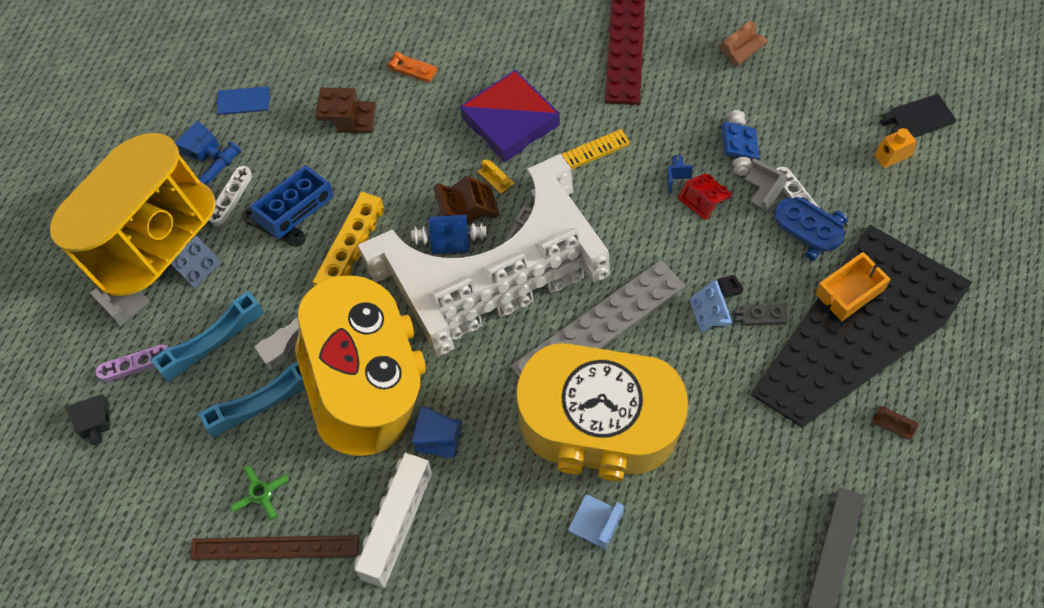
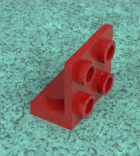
M704 173L686 181L677 198L702 219L706 220L711 215L715 206L731 198L732 193L725 186L715 181L713 176Z

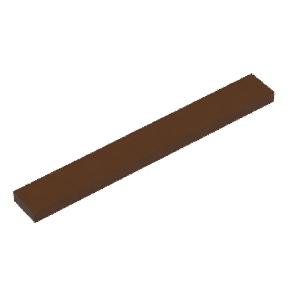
M359 535L193 538L190 560L357 557L359 552Z

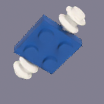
M734 110L727 115L729 122L724 121L721 125L724 155L737 158L733 161V166L735 167L733 171L739 176H745L752 168L750 164L753 158L759 159L757 135L755 128L744 126L746 124L744 112Z
M466 215L429 217L430 231L425 226H423L422 230H418L416 226L415 230H411L412 241H415L416 245L419 241H423L426 244L429 237L432 254L469 252L468 237L471 236L474 242L476 238H481L483 241V237H487L486 226H483L482 223L477 227L472 223L470 229H467Z

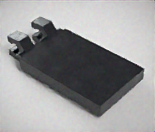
M938 93L892 108L890 112L882 115L883 119L880 120V123L883 127L897 123L898 126L891 128L892 132L889 135L898 132L901 128H905L916 138L955 124L957 120Z

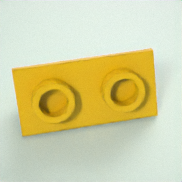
M484 159L481 162L482 168L477 172L500 194H503L515 184L490 160Z

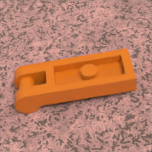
M394 52L392 60L387 64V68L429 83H431L437 72L436 66L403 56L400 52Z

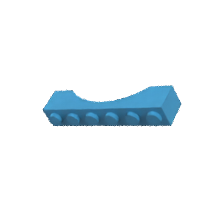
M247 291L235 299L224 314L204 332L182 344L166 348L153 357L151 361L166 381L170 382L262 316L264 312L256 299Z
M298 362L290 365L281 375L261 389L236 400L215 404L198 413L211 437L214 438L303 391L305 386Z

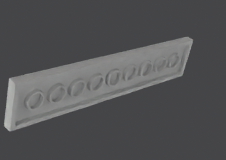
M660 260L512 364L511 369L520 378L521 372L529 359L542 348L552 344L566 343L602 349L679 294L686 286Z

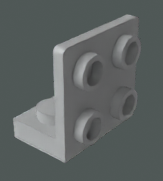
M96 288L90 292L96 302L120 327L150 303L149 299L141 291L127 296H112L105 292L100 293Z

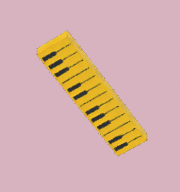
M622 129L561 155L572 170L627 147L630 142Z

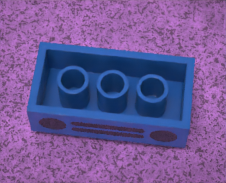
M305 165L250 205L253 219L270 234L279 239L333 198L331 185L327 180Z

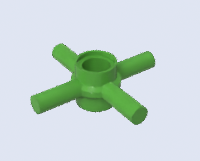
M251 465L246 466L243 470L251 483L249 495L231 504V508L235 512L254 502L262 504L270 521L276 519L277 514L269 500L274 489L290 481L287 474L267 484L258 480ZM264 489V493L261 496H256L259 490Z

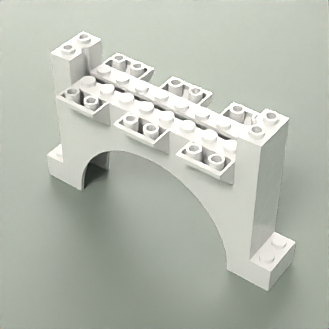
M561 154L528 168V172L535 185V189L531 190L535 198L533 210L518 233L490 251L463 258L435 257L409 247L396 235L393 229L358 245L365 266L374 282L384 280L389 276L393 277L437 357L455 349L453 340L459 339L462 335L470 331H476L479 327L483 326L480 315L490 312L494 308L499 317L510 315L513 311L534 302L532 291L543 287L545 284L549 292L553 293L562 290L567 285L579 282L584 278L583 268L593 282L605 279L610 275L609 251L569 197V194L573 193L571 168Z

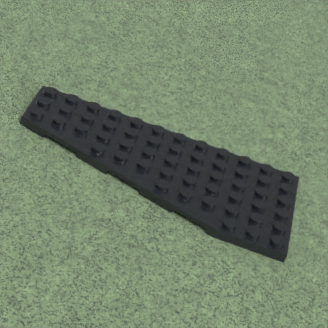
M869 225L840 268L864 252L875 263L869 277L871 278L875 269L879 267L891 279L886 289L843 321L830 310V304L826 306L818 298L754 388L751 396L801 428H804L844 397H847L876 374L943 328L972 284V281L876 227Z

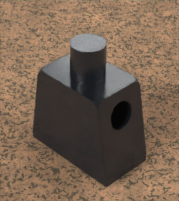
M103 394L65 407L76 433L82 439L89 437L91 445L100 444L102 442L101 433L110 430L109 400Z

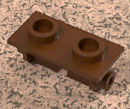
M880 405L872 423L911 440L918 428V422L915 420H911Z

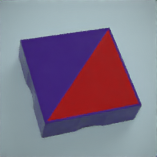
M516 70L460 106L461 118L476 134L480 135L487 142L489 147L504 163L523 151L531 142L540 139L560 125V113Z

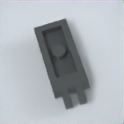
M785 304L747 305L733 310V315L736 316L733 318L734 322H742V326L787 324Z

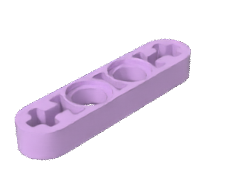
M158 345L102 363L97 367L96 375L101 381L109 382L156 367L151 361L153 358L151 354L156 356L169 347L167 345ZM142 357H149L146 364H139ZM123 363H130L127 370H120ZM108 369L109 371L107 372V375L104 376V370Z

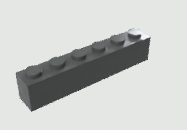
M840 487L836 494L832 493L829 501L832 509L831 512L826 513L824 524L827 525L826 531L821 532L818 542L822 544L820 552L816 551L813 563L816 564L815 572L811 571L808 578V583L811 584L809 592H805L802 604H805V608H836L864 495Z

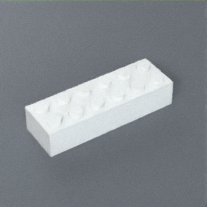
M405 453L403 458H400L397 462L396 475L391 477L389 481L387 496H383L380 502L381 510L378 516L375 515L371 524L372 531L370 535L365 537L363 552L357 556L354 563L355 571L361 580L384 589L432 475L428 460Z

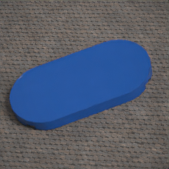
M786 198L776 206L775 220L779 227L815 250L831 251L842 244L844 240L842 223L804 198Z

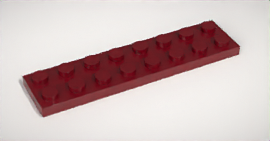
M611 0L606 104L640 105L645 0Z

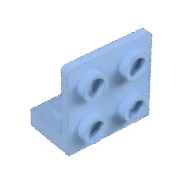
M585 495L569 527V532L606 550L624 513L625 506L617 502L615 507H612L592 496Z

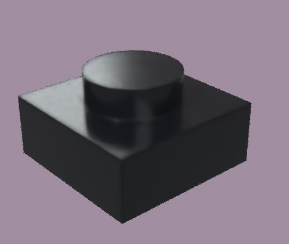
M735 275L719 278L717 281L725 298L742 294L744 290Z

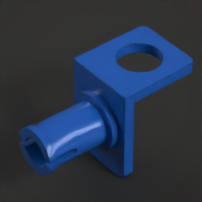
M674 155L671 158L673 166H668L667 169L669 193H672L674 179L692 178L693 167L692 165H683V157L681 155H678L679 160H677V155Z

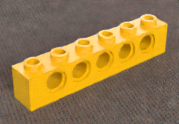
M361 191L312 282L314 286L330 278L351 275L352 266L355 261L359 260L361 255L358 245L369 240L370 232L376 228V220L379 216L383 215L384 206L380 197Z

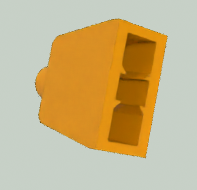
M901 128L898 132L886 136L882 140L874 156L883 168H886L912 156L916 140L907 129Z

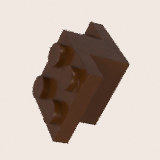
M320 87L315 117L319 121H334L337 133L372 134L376 102L358 101L355 88Z
M465 176L451 188L440 183L433 186L441 216L466 215L467 225H469L482 214L492 218L500 215L489 184Z

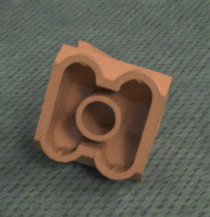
M749 20L718 47L737 67L766 44L768 40L762 35L755 34L756 24Z

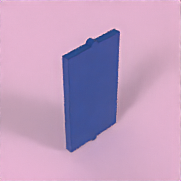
M269 86L218 90V101H216L218 105L217 114L269 111V100L271 99L269 97Z

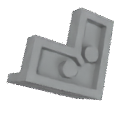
M753 158L751 161L752 168L745 177V182L759 190L751 200V204L768 212L787 183L786 175Z

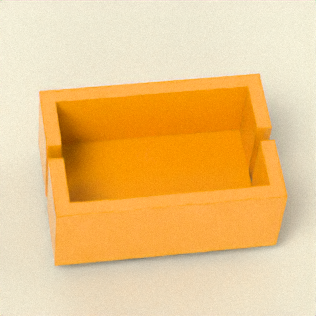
M862 252L820 282L815 294L826 306L830 304V310L843 321L882 293L891 279L879 267L875 269L870 278L869 275L875 263Z

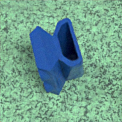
M421 406L412 438V444L415 446L414 451L421 452L422 454L440 455L443 458H454L462 429V420L448 418L432 409Z

